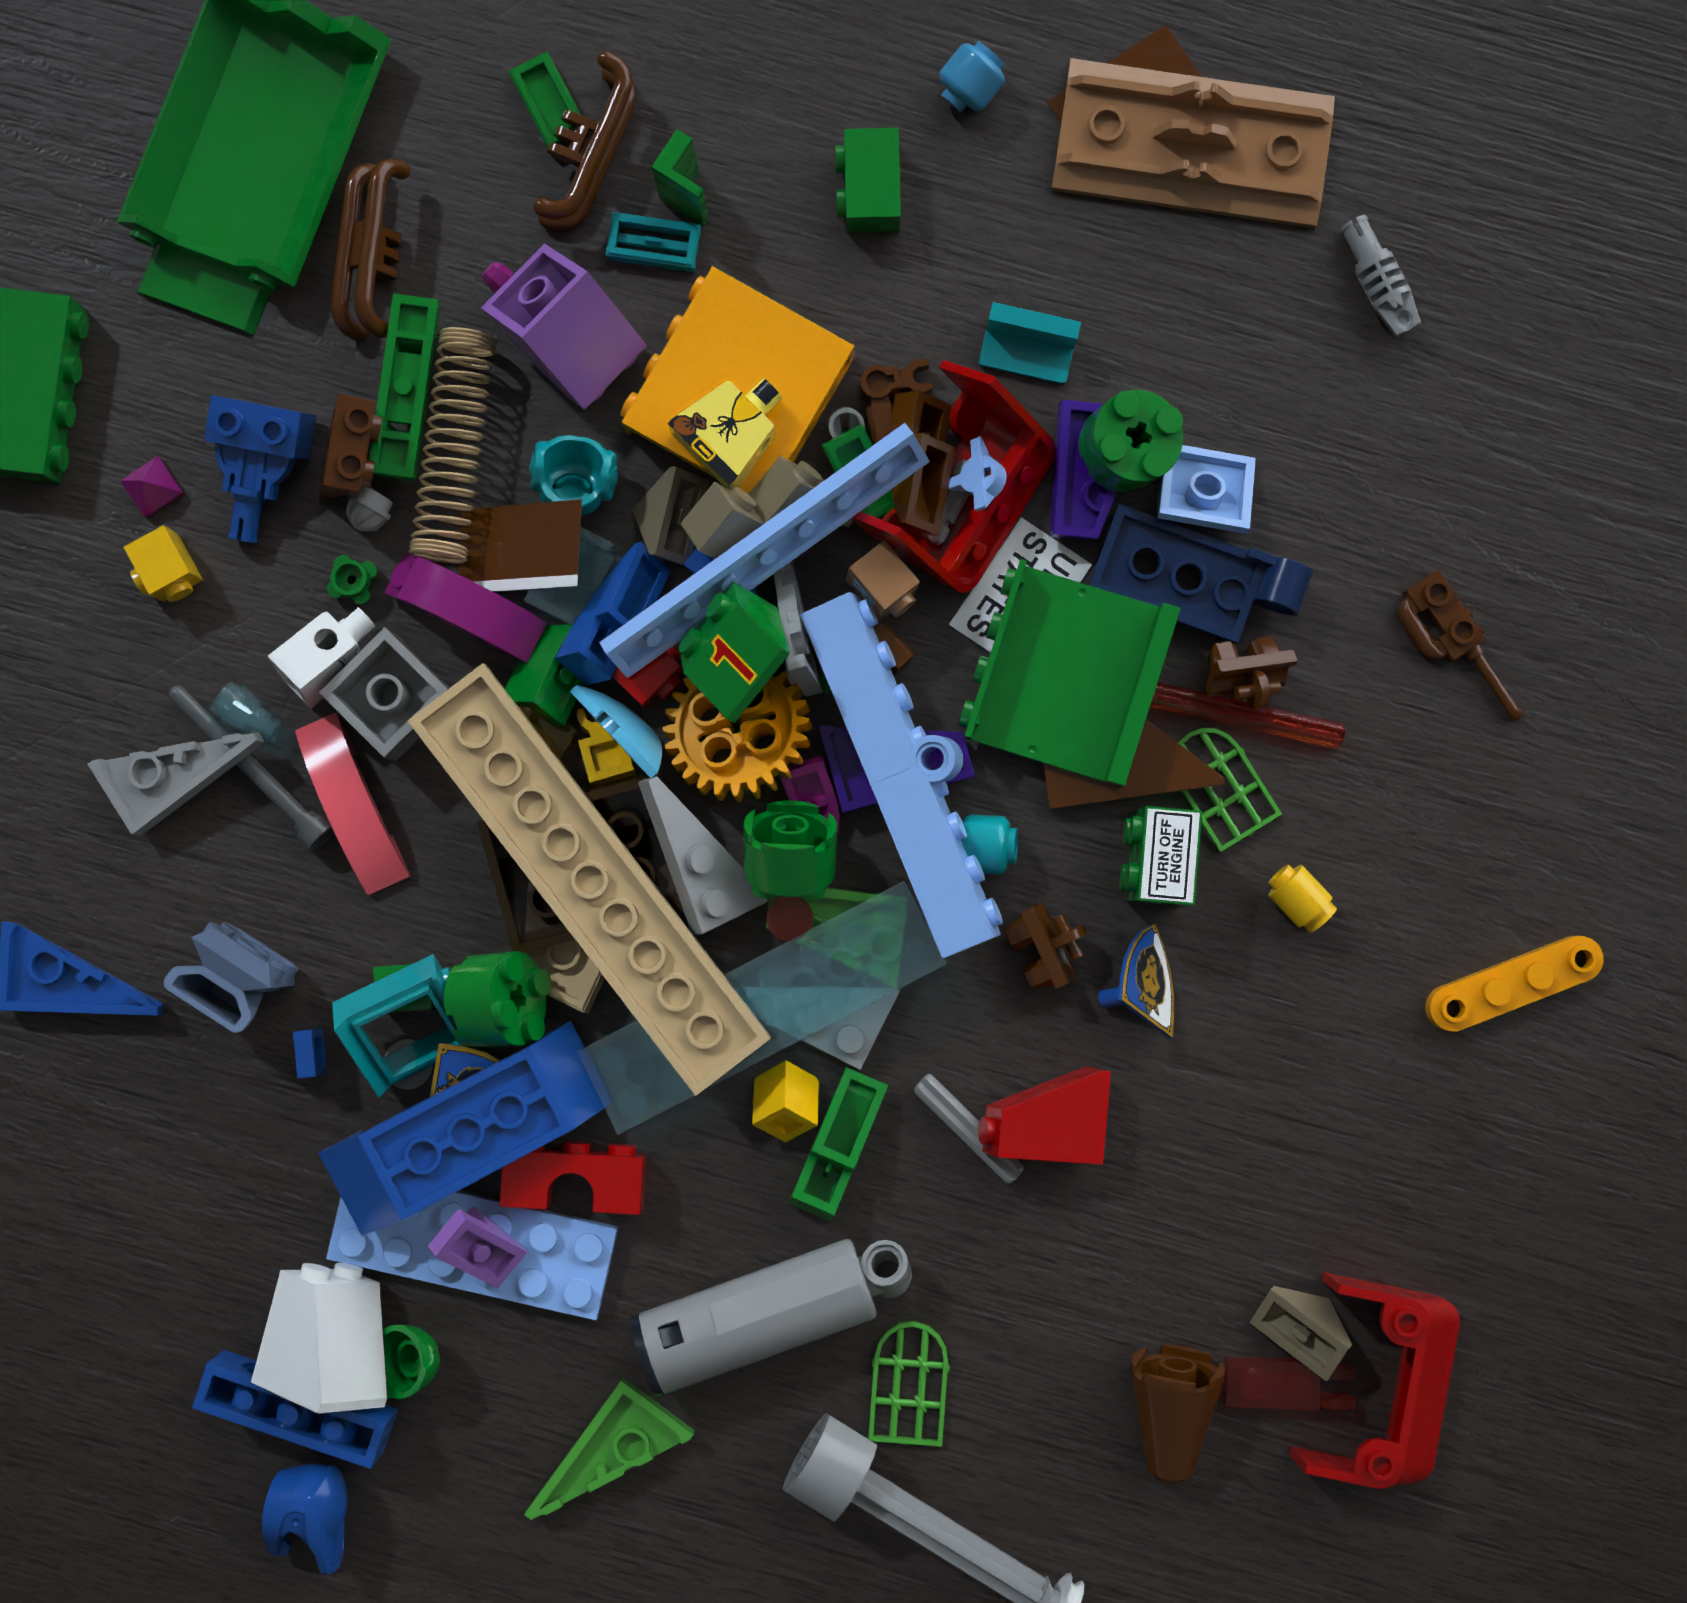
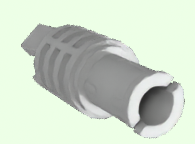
M1361 215L1355 218L1357 222L1355 227L1350 220L1340 228V232L1344 235L1358 262L1355 265V274L1374 311L1397 339L1419 328L1421 320L1412 296V290L1393 253L1388 251L1387 248L1382 249L1368 222V217Z

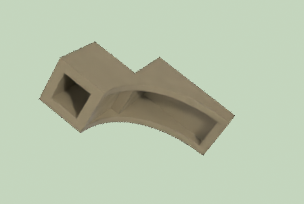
M780 456L749 494L739 487H734L733 490H730L714 482L680 524L699 552L716 559L825 479L806 462L800 461L797 465ZM849 519L842 525L849 527L853 520Z

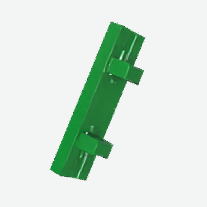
M393 293L376 415L382 416L378 443L371 442L369 460L375 461L373 476L416 482L441 303L438 299ZM390 423L411 425L410 431H402L396 429Z

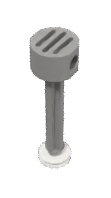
M827 1413L822 1416L808 1435L786 1476L782 1488L786 1493L833 1522L852 1503L1012 1603H1081L1085 1587L1083 1580L1077 1581L1074 1584L1071 1573H1067L1052 1587L1048 1576H1042L869 1469L875 1456L877 1444Z

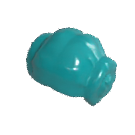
M565 435L555 437L549 441H539L535 444V451L532 454L529 471L532 476L530 487L533 491L539 492L542 502L582 499L581 516H586L593 513L602 501L613 499L618 478V456L614 451L606 450L599 442L586 437Z

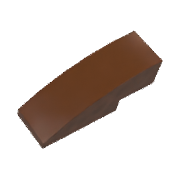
M919 390L897 393L894 398L890 433L905 423L914 433L930 461L892 488L898 521L903 525L926 534L939 536L956 447L945 443L952 405Z

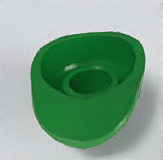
M391 1325L384 1328L383 1344L387 1398L403 1399L410 1397L426 1387L437 1373L440 1366L438 1345L431 1334L419 1327Z

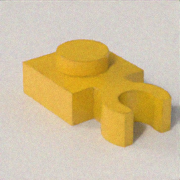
M583 708L578 709L577 719L582 730L591 736L578 740L591 787L636 775L631 757L598 722L587 720Z

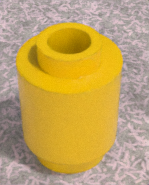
M1288 864L1280 869L1268 882L1273 887L1268 893L1269 898L1298 928L1303 926L1309 933L1320 928L1337 910L1331 902L1332 896L1303 865L1293 869Z

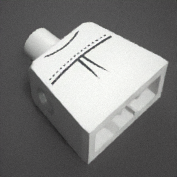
M359 607L354 608L339 622L326 611L268 655V658L280 678L312 709L324 698L319 692L361 651L358 642L373 630L375 625ZM330 646H335L334 648H332V649H330V650H326V649L329 648Z

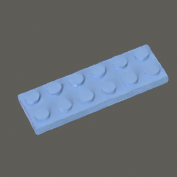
M459 1190L400 1222L361 1236L344 1201L340 1197L326 1259L597 1320L619 1226L544 1209L499 1207L500 1199ZM472 1207L479 1209L527 1250V1254L499 1288L436 1258L428 1248L429 1243L457 1209L465 1213Z

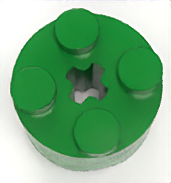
M1125 390L1113 396L1087 418L1079 435V453L1081 459L1084 458L1090 470L1088 473L1099 485L1117 492L1139 489L1158 479L1174 466L1182 451V414L1164 398L1150 391Z
M795 800L768 803L766 812L756 816L755 809L748 813L744 820L743 873L745 879L751 885V893L759 898H771L774 896H799L805 900L822 898L825 894V888L834 880L836 872L837 822L835 817L829 813L827 819L819 814V806Z
M519 951L469 955L464 957L466 960L461 965L453 966L445 983L444 1009L446 1016H453L458 1030L451 1031L462 1045L470 1048L520 1046L531 1041H538L543 1037L545 1031L546 995L551 989V978L548 971L544 968H538L531 957Z

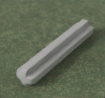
M927 1074L916 1084L914 1088L915 1094L1005 1183L1010 1184L1021 1175L1024 1166L1018 1159L997 1158L982 1152L983 1145L980 1143L978 1136L980 1121L933 1075Z

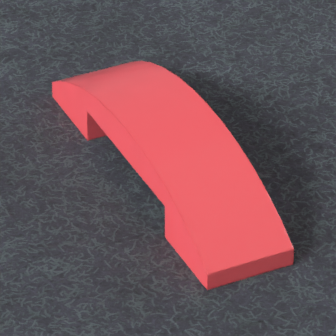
M335 712L295 730L306 767L326 816L367 895L370 896L410 878L411 875L394 837L389 835L354 757L357 753L339 713Z

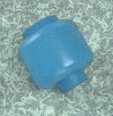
M980 41L975 46L968 43L962 44L939 73L940 82L946 88L941 96L960 113L966 106L973 111H982L1005 82L1004 73L1001 71L1005 66L1004 62Z

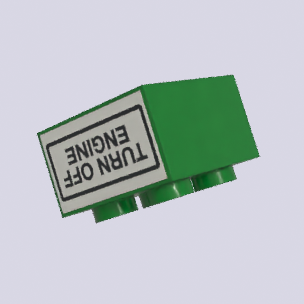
M1144 806L1134 810L1131 818L1125 819L1123 845L1130 846L1128 864L1122 863L1119 889L1120 891H1126V901L1176 906L1195 905L1202 811Z

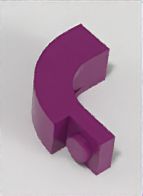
M404 553L400 563L393 570L391 580L384 592L394 599L428 613L523 662H527L547 624L546 621L477 583L419 556L416 558L407 553Z

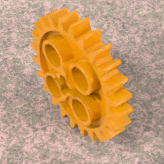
M776 670L758 693L764 695L762 701L755 707H747L735 723L728 720L720 711L713 720L701 721V717L706 710L716 707L689 678L685 677L683 679L689 691L687 694L673 692L672 696L679 704V708L665 710L666 715L674 724L664 726L663 732L667 738L674 739L664 746L670 756H676L671 763L677 772L685 770L682 777L688 785L698 781L697 788L703 795H706L714 786V794L720 801H723L728 790H731L737 802H741L744 790L750 789L755 798L759 799L761 795L760 785L766 783L769 788L776 791L778 789L774 777L780 774L784 778H792L787 765L789 762L803 764L804 761L796 749L810 747L808 738L802 732L811 730L812 724L809 718L802 717L810 712V708L806 700H799L803 693L797 684L790 686L786 671L777 676ZM772 714L776 715L775 719L768 720ZM738 723H741V724H740V730H741V731L738 732V733L733 734V733L735 732V726H734V725H736V724H738ZM702 736H707L703 742H699ZM762 736H775L771 746L765 749L755 748L756 742ZM725 748L731 749L730 756L721 763L712 762V758L717 751Z

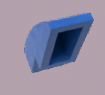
M642 542L635 543L616 564L586 604L569 631L555 659L586 686L610 680L616 665L606 655L599 642L655 603L671 570L658 557L650 555L647 547Z

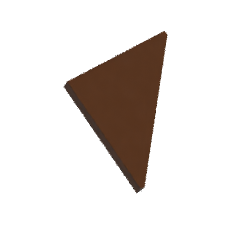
M1145 720L1128 778L1123 787L1043 763L1049 809L1225 785V779L1222 775L1148 720Z

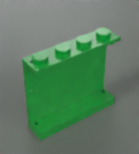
M1020 559L1017 570L1007 569L1000 592L1001 595L1008 597L1003 614L994 612L986 636V638L994 640L989 658L980 655L972 682L980 684V688L975 702L966 699L958 726L967 728L964 735L965 739L1123 787L1128 778L1181 608L1167 603H1162L1158 607L1026 566L1027 561Z

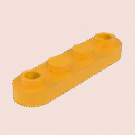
M1569 936L1437 987L1427 997L1425 1004L1426 1015L1429 1021L1441 1030L1460 1031L1595 978L1603 966L1602 950L1594 940L1585 936ZM1580 950L1585 953L1587 958L1583 967H1579L1575 963V955ZM1452 1000L1457 1001L1460 1007L1459 1013L1454 1017L1447 1013V1005Z

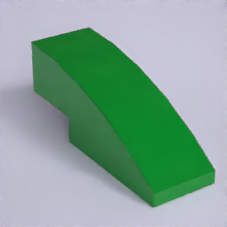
M845 1068L788 1204L829 1222L832 1220L886 1093L887 1084L850 1068Z

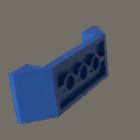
M571 1020L547 1032L540 1040L529 1042L530 1045L370 1129L364 1132L360 1130L318 1153L361 1236L412 1216L570 1132L613 1103Z

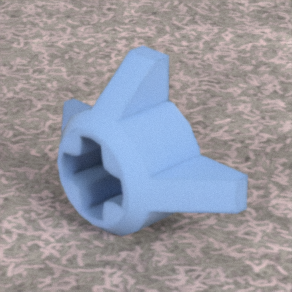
M981 437L970 440L971 458L964 464L961 474L950 478L948 485L951 491L969 492L974 496V510L976 511L985 509L1003 490L1007 477L1005 468L990 457Z

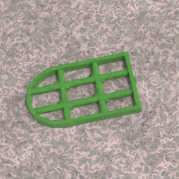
M1200 728L1186 734L1178 743L1187 749L1184 743L1190 737L1199 734L1215 759L1208 766L1212 769L1217 768L1218 771L1222 770L1235 791V794L1222 800L1221 797H1217L1212 787H1204L1214 807L1202 813L1201 824L1218 852H1222L1246 836H1252L1256 830L1279 817L1282 813L1247 759L1244 749L1229 734L1216 728ZM1207 733L1224 738L1234 749L1224 755L1222 751L1219 753ZM1237 755L1254 780L1253 783L1245 788L1242 784H1238L1225 763ZM1259 788L1274 814L1262 821L1246 797L1247 794ZM1188 790L1180 791L1192 810L1200 811ZM1237 800L1239 804L1242 802L1255 823L1253 827L1241 834L1225 810L1227 806ZM1216 813L1218 817L1221 815L1234 836L1232 840L1221 845L1206 819Z
M917 1321L899 1322L887 1329L879 1339L874 1358L872 1359L873 1380L868 1439L875 1442L901 1443L902 1445L914 1444L942 1447L947 1373L950 1370L946 1345L939 1333L927 1324ZM916 1327L922 1329L921 1354L917 1356L918 1360L902 1359L904 1328ZM897 1331L895 1354H892V1358L879 1357L883 1343L892 1333ZM929 1333L936 1338L942 1349L943 1362L927 1361ZM878 1365L894 1366L892 1394L889 1393L890 1398L876 1397ZM904 1367L919 1368L918 1395L914 1396L915 1400L899 1399L901 1370L904 1371ZM929 1369H942L940 1402L925 1401L926 1373L930 1372ZM876 1404L891 1405L889 1436L873 1435ZM901 1406L917 1407L914 1438L897 1436L898 1410H902ZM926 1408L940 1409L937 1439L922 1438L924 1412H927Z

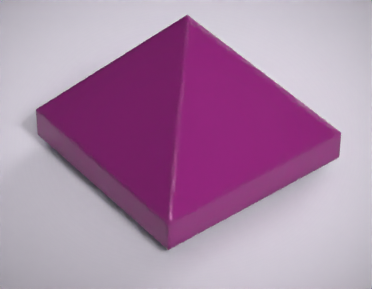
M156 456L120 480L146 519L184 494L159 456Z

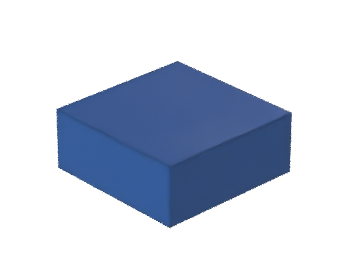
M323 1028L293 1032L297 1078L327 1074Z

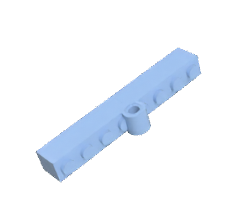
M848 592L800 614L942 959L1001 935L998 926L1003 924L999 908L993 898L986 899L980 882L985 880L982 867L975 855L967 856L961 839L967 837L964 824L956 811L950 813L944 796L949 794L946 782L955 778L963 766L962 750L950 738L937 735L926 736L921 726L914 727L908 712L913 709L911 697L904 684L897 685L890 668L896 666L895 659L888 644L885 641L879 643L873 628L874 625L878 624V619L868 599L862 600L859 595ZM939 748L944 755V762L940 768L934 770L930 766L929 756L933 750Z

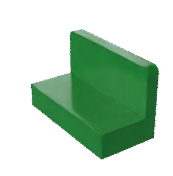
M676 129L652 165L658 195L662 201L701 226H704L709 219L704 191L692 182L699 172L693 139Z
M571 624L545 626L527 662L518 661L505 688L518 707L530 708L551 726L565 725L577 700L570 690L576 685L582 687L584 685L580 679L555 659L572 628Z

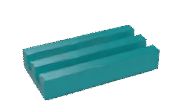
M612 212L605 255L607 260L695 273L702 228L700 224ZM620 227L688 236L689 243L619 233ZM617 244L687 254V256L680 257L619 248Z

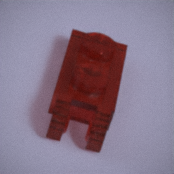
M1225 1357L1224 1405L1226 1407L1319 1410V1407L1337 1410L1356 1408V1397L1344 1392H1320V1377L1297 1359ZM1339 1364L1330 1380L1356 1379V1367Z

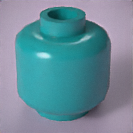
M970 814L964 818L963 824L967 837L961 839L968 857L971 855L976 856L984 874L1002 875L1008 869L1009 864H1016L1018 829L1011 828V824L1006 817Z

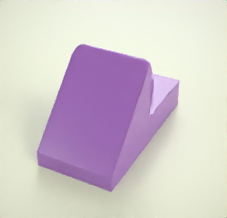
M475 1207L470 1208L467 1213L457 1209L428 1245V1248L436 1258L496 1288H499L527 1254V1250Z

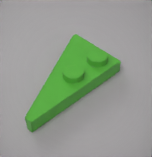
M623 1377L524 1515L530 1520L541 1515H548L587 1491L590 1493L622 1476L625 1471L653 1460L654 1456L679 1443L683 1444L689 1441L694 1435L695 1430Z

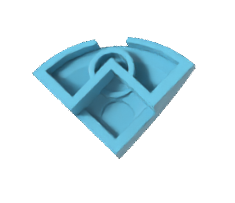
M578 685L570 690L571 694L650 778L658 773L662 758L661 741L656 732L642 718L619 701L598 691Z

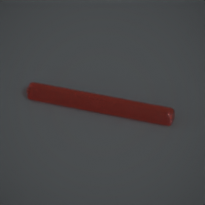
M1157 682L1150 707L1332 748L1340 747L1345 738L1346 727L1343 723L1267 707L1265 710L1254 711L1250 708L1248 702L1222 696L1208 697V694L1159 682Z

